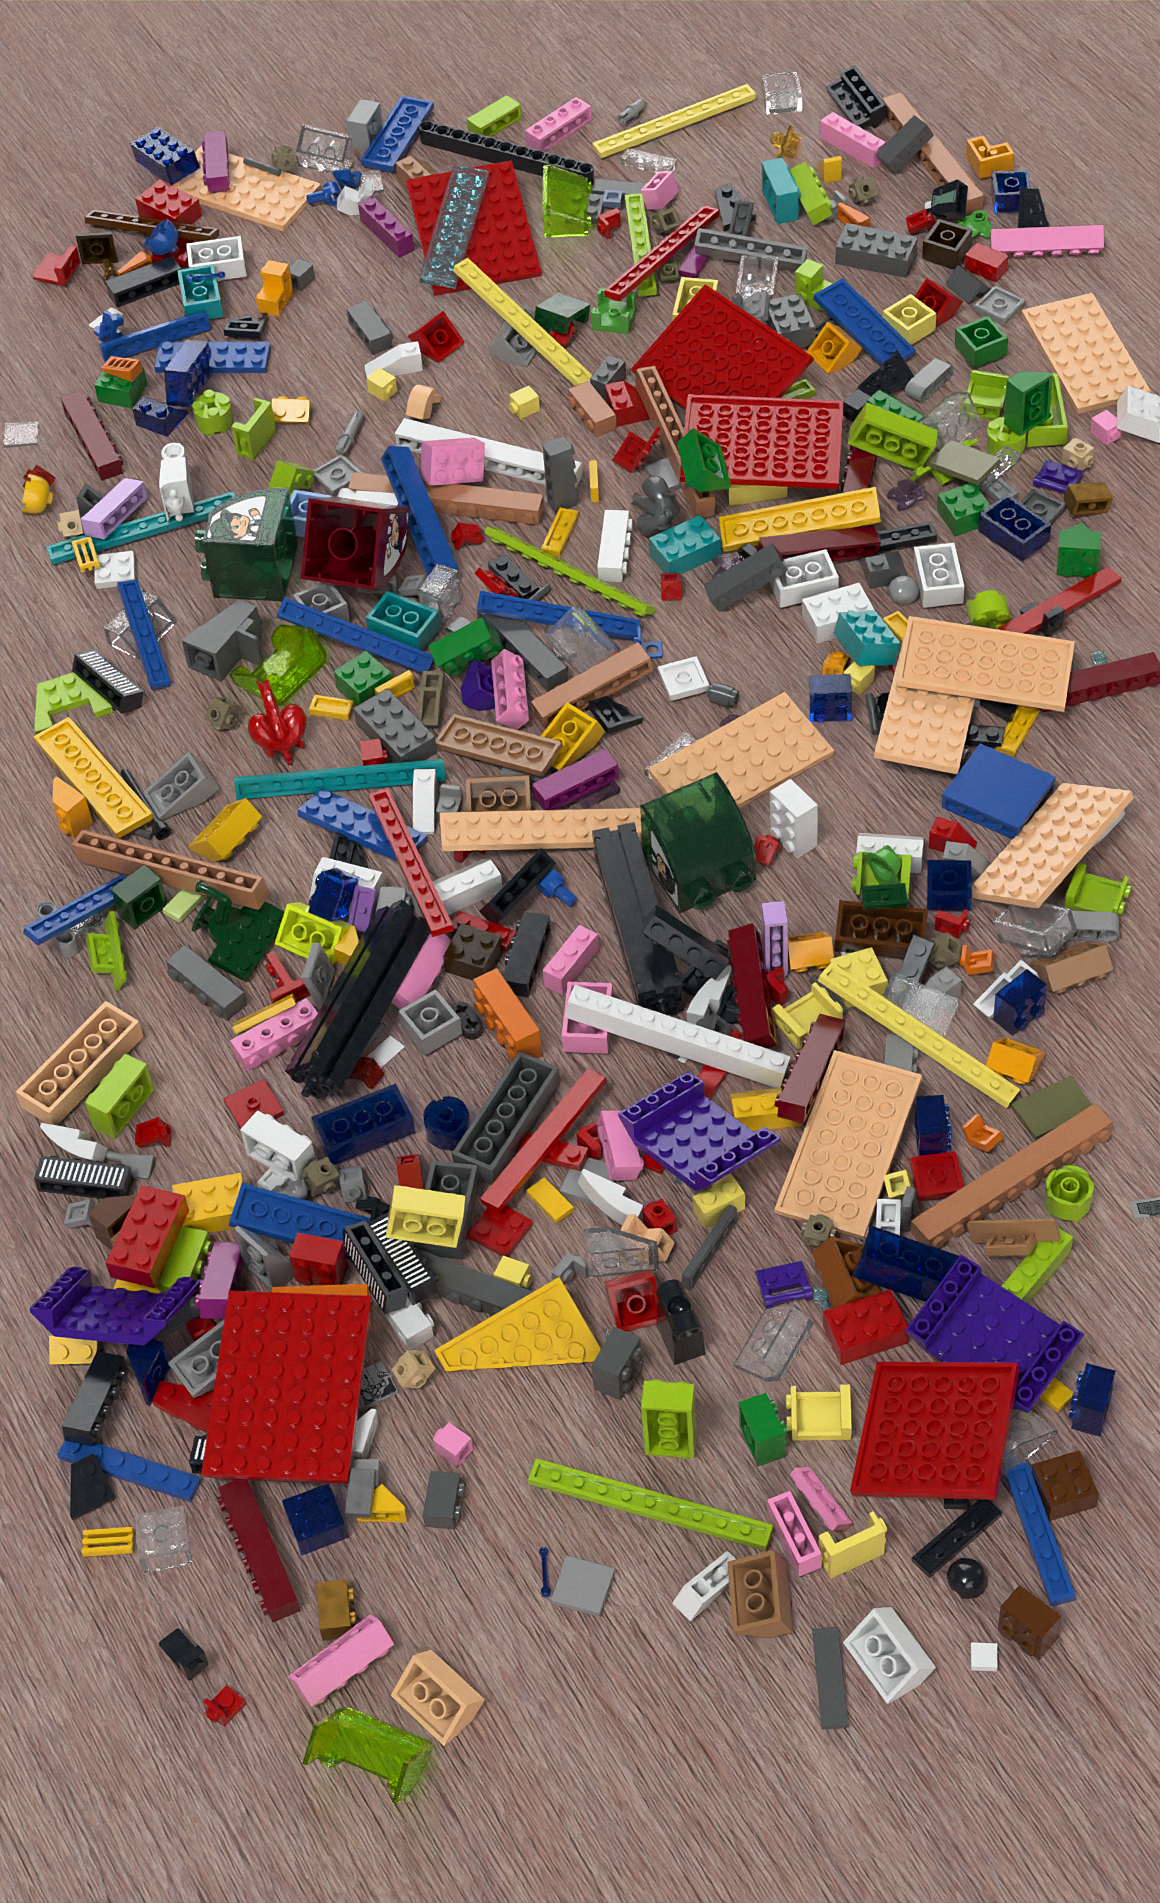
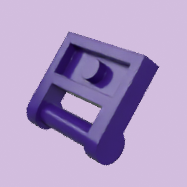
M1046 460L1038 475L1035 476L1033 486L1037 488L1041 486L1064 493L1065 495L1068 484H1079L1083 477V471Z
M802 1261L756 1271V1279L766 1309L773 1308L775 1304L798 1299H813L812 1290ZM799 1287H801V1289H799V1290H794V1291L785 1292V1293L776 1294V1295H772V1296H771V1293H776V1292H780V1291H785V1290H790V1289H794V1288H799Z

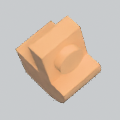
M417 384L410 393L405 415L422 420L430 419L433 403H440L441 395L435 394L436 388Z
M635 1214L627 1216L619 1232L621 1237L627 1242L625 1249L629 1253L650 1262H665L675 1243L662 1228L648 1229Z

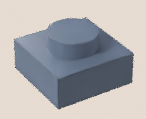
M605 190L602 201L603 207L621 208L623 191Z

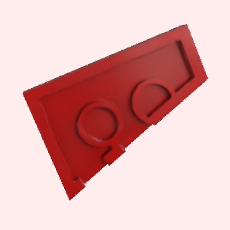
M160 1381L153 1399V1405L176 1419L184 1420L191 1427L207 1433L214 1390L193 1398L184 1385Z

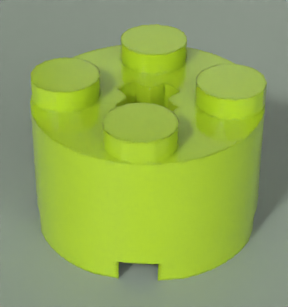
M206 390L192 404L195 423L201 433L214 435V432L220 431V433H224L232 427L233 413L228 396L213 390Z
M1004 417L990 421L987 429L986 449L988 454L1004 458V461H1013L1020 458L1026 447L1027 432L1018 436L1004 425Z
M988 590L976 594V598L972 601L970 599L967 601L966 609L969 621L973 626L996 629L1011 621V614L1005 594L1000 595L998 591Z
M1073 1165L1053 1170L1048 1175L1044 1197L1046 1211L1062 1220L1080 1221L1089 1212L1092 1205L1094 1183L1091 1181L1089 1174L1084 1169Z

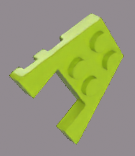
M74 672L38 683L35 734L37 735L53 726L49 716L90 704L97 718L112 713V706Z

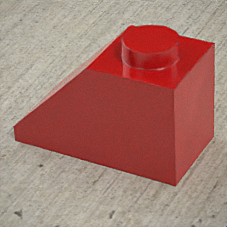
M936 817L929 832L930 849L944 853L946 841L969 844L972 848H976L977 842L958 822Z
M420 1153L397 1156L396 1167L399 1186L423 1189Z

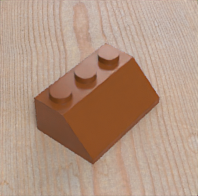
M830 1236L811 1252L815 1260V1266L823 1279V1285L831 1298L833 1308L882 1292L862 1244Z

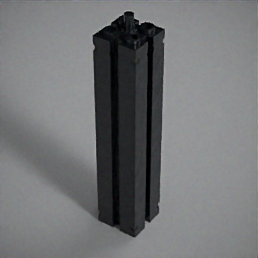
M635 823L617 825L618 830L610 831L609 827L593 830L594 859L597 864L635 1004L668 1016L669 1014L683 1011L682 982L673 953H668L661 944L648 940L642 933L643 920L655 905L659 906L639 836L636 832Z
M403 899L392 903L390 908L385 906L377 910L374 919L368 925L293 1055L291 1063L286 1067L285 1072L291 1076L294 1082L306 1084L301 1092L304 1097L311 1095L318 1099L326 1096L328 1093H334L343 1089L346 1079L351 1075L427 940V935L430 934L424 918L422 916L416 917L413 914L415 910Z

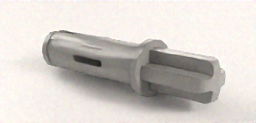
M354 411L344 433L340 434V441L336 446V452L339 455L346 454L349 446L354 443V436L365 418L363 412L360 411L358 415V411Z

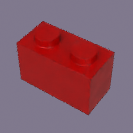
M976 242L965 254L964 268L974 274L997 282L1008 270L1009 255Z

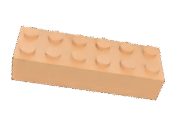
M105 1001L16 1091L21 1108L47 1124L58 1125L113 1069L115 1062L120 1060L124 1054H127L144 1037L139 1021Z

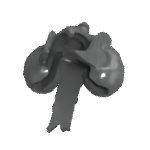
M649 476L643 482L642 490L647 497L637 492L632 496L633 502L631 504L646 511L638 517L637 529L642 535L649 537L670 528L672 525L671 521L681 510L675 499L676 495L670 493L666 481L659 476Z

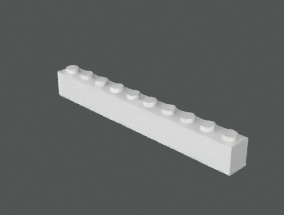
M405 418L395 432L396 446L409 447L410 451L420 454L422 441L475 437L485 443L484 470L546 485L542 452ZM575 461L576 468L574 473L577 478L575 487H577L583 475L582 462Z
M574 985L567 1003L565 1018L774 1088L781 1087L790 1060V1056L578 985Z

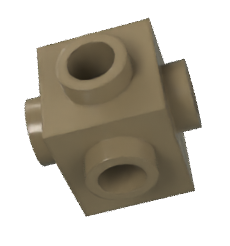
M275 146L274 153L271 156V163H273L274 167L281 169V171L287 173L288 171L294 172V166H297L298 156L290 146Z
M863 176L854 179V183L849 185L848 193L854 203L860 202L862 205L871 202L870 198L879 195L874 177L864 179Z
M666 207L656 211V215L651 217L652 226L658 234L663 232L665 235L670 234L675 230V227L681 225L674 207L668 210Z
M214 697L207 709L205 720L212 723L211 726L217 730H223V728L232 729L237 721V715L241 706L228 698Z
M948 932L929 940L936 944L929 960L936 968L941 970L959 962L962 943Z
M326 1157L320 1161L318 1159L312 1161L304 1168L300 1179L306 1181L308 1192L314 1197L322 1192H331L336 1187L340 1175L336 1165L331 1163Z
M821 1214L816 1216L810 1215L808 1222L803 1223L801 1236H804L805 1247L813 1250L830 1236L836 1237L837 1229H834L833 1220Z

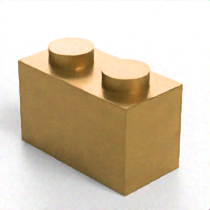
M1105 482L1068 484L1063 500L1071 515L1108 513L1113 496Z
M347 1579L316 1583L319 1629L323 1641L338 1639L357 1625L356 1613L351 1611V1604L355 1603L354 1589L348 1587Z

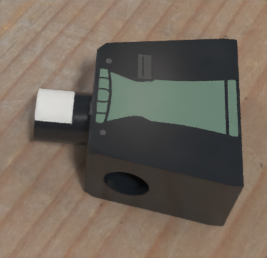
M957 179L935 188L932 201L925 203L926 211L928 213L931 212L932 215L941 220L965 219L968 186Z

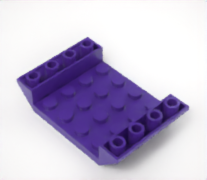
M689 1071L618 1113V1117L634 1145L694 1191L712 1185L781 1141V1138L767 1127H763L757 1132L752 1131L704 1096L703 1081Z
M962 1254L906 1329V1333L926 1353L940 1362L1018 1363L1020 1370L1013 1409L1026 1413L1031 1411L1084 1336L1083 1332L1063 1320L1060 1325L982 1274V1267Z
M70 1267L30 1307V1313L54 1337L145 1346L167 1325L200 1287V1280H195L191 1277H181L177 1279L167 1292L150 1293L147 1290L129 1291L125 1288L107 1289L104 1286L92 1287L91 1270L82 1269L81 1267Z

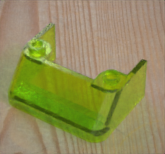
M343 1707L314 1724L302 1764L309 1765L316 1759H319L323 1765L328 1767H334L342 1762L354 1765L388 1780L387 1787L394 1795L392 1802L397 1804L412 1793L431 1755L433 1744L426 1739L357 1710Z

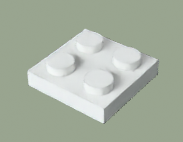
M133 551L97 555L100 568L96 569V566H94L96 589L117 587L118 582L135 580V556Z
M697 656L657 667L658 674L670 701L707 692L710 687Z

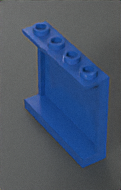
M979 744L942 794V808L1003 836L1014 839L1015 836L1020 834L1022 827L1047 792H1054L1056 777L1048 772L1032 767L1030 764L1000 753L991 747Z

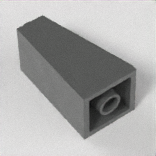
M239 599L182 639L188 668L222 682L241 659L236 634L239 626L247 618L255 621L258 638L262 634L257 606Z

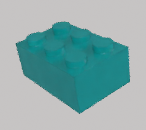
M783 158L763 161L762 192L777 225L798 220V212L801 211L798 198L801 197L799 187L795 186L794 176L790 175L789 165L785 164Z
M214 264L177 270L185 315L205 310L208 319L224 317Z
M698 515L650 537L649 554L664 573L683 574L721 556V538L701 515Z
M389 591L383 595L366 616L368 630L421 651L424 650L441 628L438 610Z
M850 610L848 612H839L834 634L858 666L895 665L901 643L876 611L856 612Z

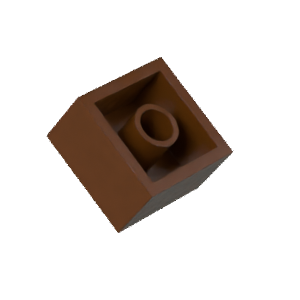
M1080 1450L1032 1464L1031 1472L1049 1521L1097 1506L1099 1493Z
M1019 1585L1000 1606L998 1630L1004 1638L1010 1641L1013 1640L1020 1645L1024 1653L1040 1660L1058 1639L1061 1615Z

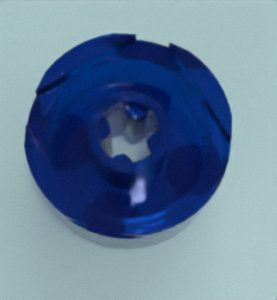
M445 1096L438 1101L435 1099L426 1106L423 1113L427 1141L440 1149L454 1151L471 1125L469 1111L465 1103L456 1097Z

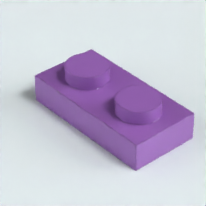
M355 885L348 923L353 926L355 925V929L365 932L371 920H373L378 895L377 889Z

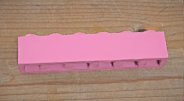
M1103 225L991 229L990 248L1004 254H1013V257H1023L1025 254L1043 256V253H1051V256L1062 255V252H1069V255L1081 254L1080 252L1087 251L1088 254H1099V251H1102L1104 248Z

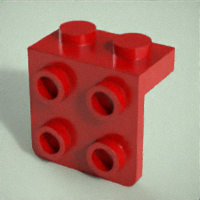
M656 427L647 442L630 431L612 461L632 473L635 467L639 469L645 460L644 458H647L651 452L652 445H655L660 435L657 433L660 428Z

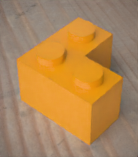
M984 136L967 140L966 158L979 179L1013 171L1014 152L1008 142L990 146Z
M268 260L260 272L263 288L256 295L255 301L260 313L279 316L293 294L289 264Z

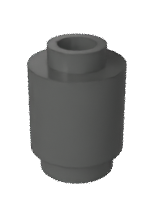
M715 682L713 685H710L707 697H709L712 703L726 707H735L739 699V691L735 690V687Z

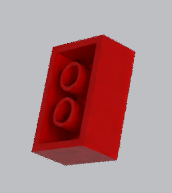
M160 179L135 198L140 217L159 220L169 219L172 222L193 224L202 216L198 198Z
M891 1289L823 1311V1327L840 1365L908 1344L909 1335L906 1333L908 1325Z

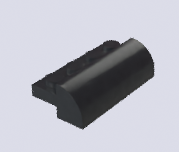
M856 65L840 72V79L825 86L828 94L847 119L856 126L864 129L872 124L876 128L885 119L887 114L886 104Z

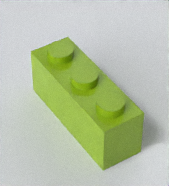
M508 95L504 96L467 118L468 131L488 137L494 136L522 119L521 104Z
M185 1226L181 1227L158 1283L160 1293L167 1292L178 1278L191 1277L197 1280L199 1274L202 1275L206 1256L209 1251H212L213 1247L208 1231Z

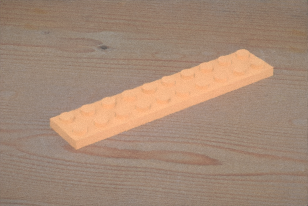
M653 808L440 813L442 851L593 848V830L609 827L610 831L618 830L617 825L632 822L635 823L641 846H651L650 830L653 831L656 837Z

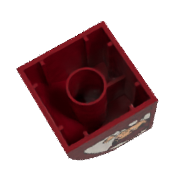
M342 497L308 498L300 579L369 590H378L384 587L397 571L405 553L411 507Z

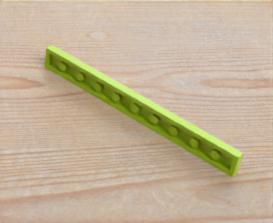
M486 527L484 533L491 536V541L507 544V549L515 552L518 550L522 552L521 556L530 560L534 558L538 560L537 564L546 568L550 566L554 568L553 572L564 576L566 574L570 576L569 580L572 582L586 584L585 588L590 591L596 592L598 590L602 592V597L609 600L615 599L618 601V605L624 608L631 607L634 609L633 612L644 617L645 614H654L656 607L497 527Z
M537 1458L528 1478V1484L763 1551L767 1550L773 1532V1524Z

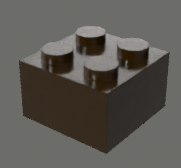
M938 219L923 240L922 258L956 268L972 247V229Z
M461 923L443 955L445 972L473 981V979L494 970L503 953L501 935Z

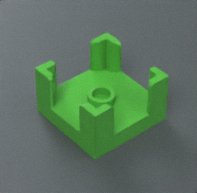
M599 288L597 294L598 307L597 310L593 308L591 312L592 330L629 334L637 310L636 292H630L627 295V302L609 301V298L604 296L605 289Z

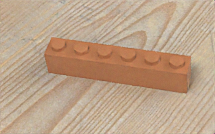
M639 642L580 675L573 677L571 680L556 686L551 691L538 696L531 701L534 713L546 729L566 702L582 711L588 707V701L609 696L654 671L651 659Z

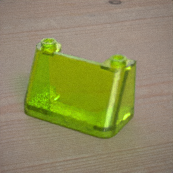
M543 165L542 211L545 237L588 236V228H592L591 217H588L587 195L588 192H592V183L588 181L587 177L553 165Z
M280 624L271 636V642L275 650L252 673L244 666L235 668L229 674L233 683L261 699V693L256 681H260L263 684V680H269L277 705H284L326 663V651L312 627Z

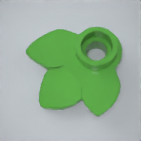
M976 210L957 223V225L972 229V238L979 233L986 239L990 238L992 224L988 221V214L983 210Z

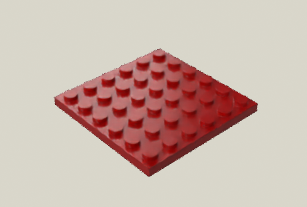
M877 1362L850 1488L851 1494L853 1496L997 1500L1020 1370L1018 1363Z

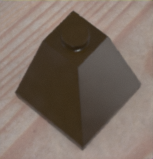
M112 232L76 234L82 264H102L104 259H109L110 263H118Z

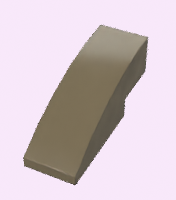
M423 671L417 719L425 727H438L445 685L443 671Z

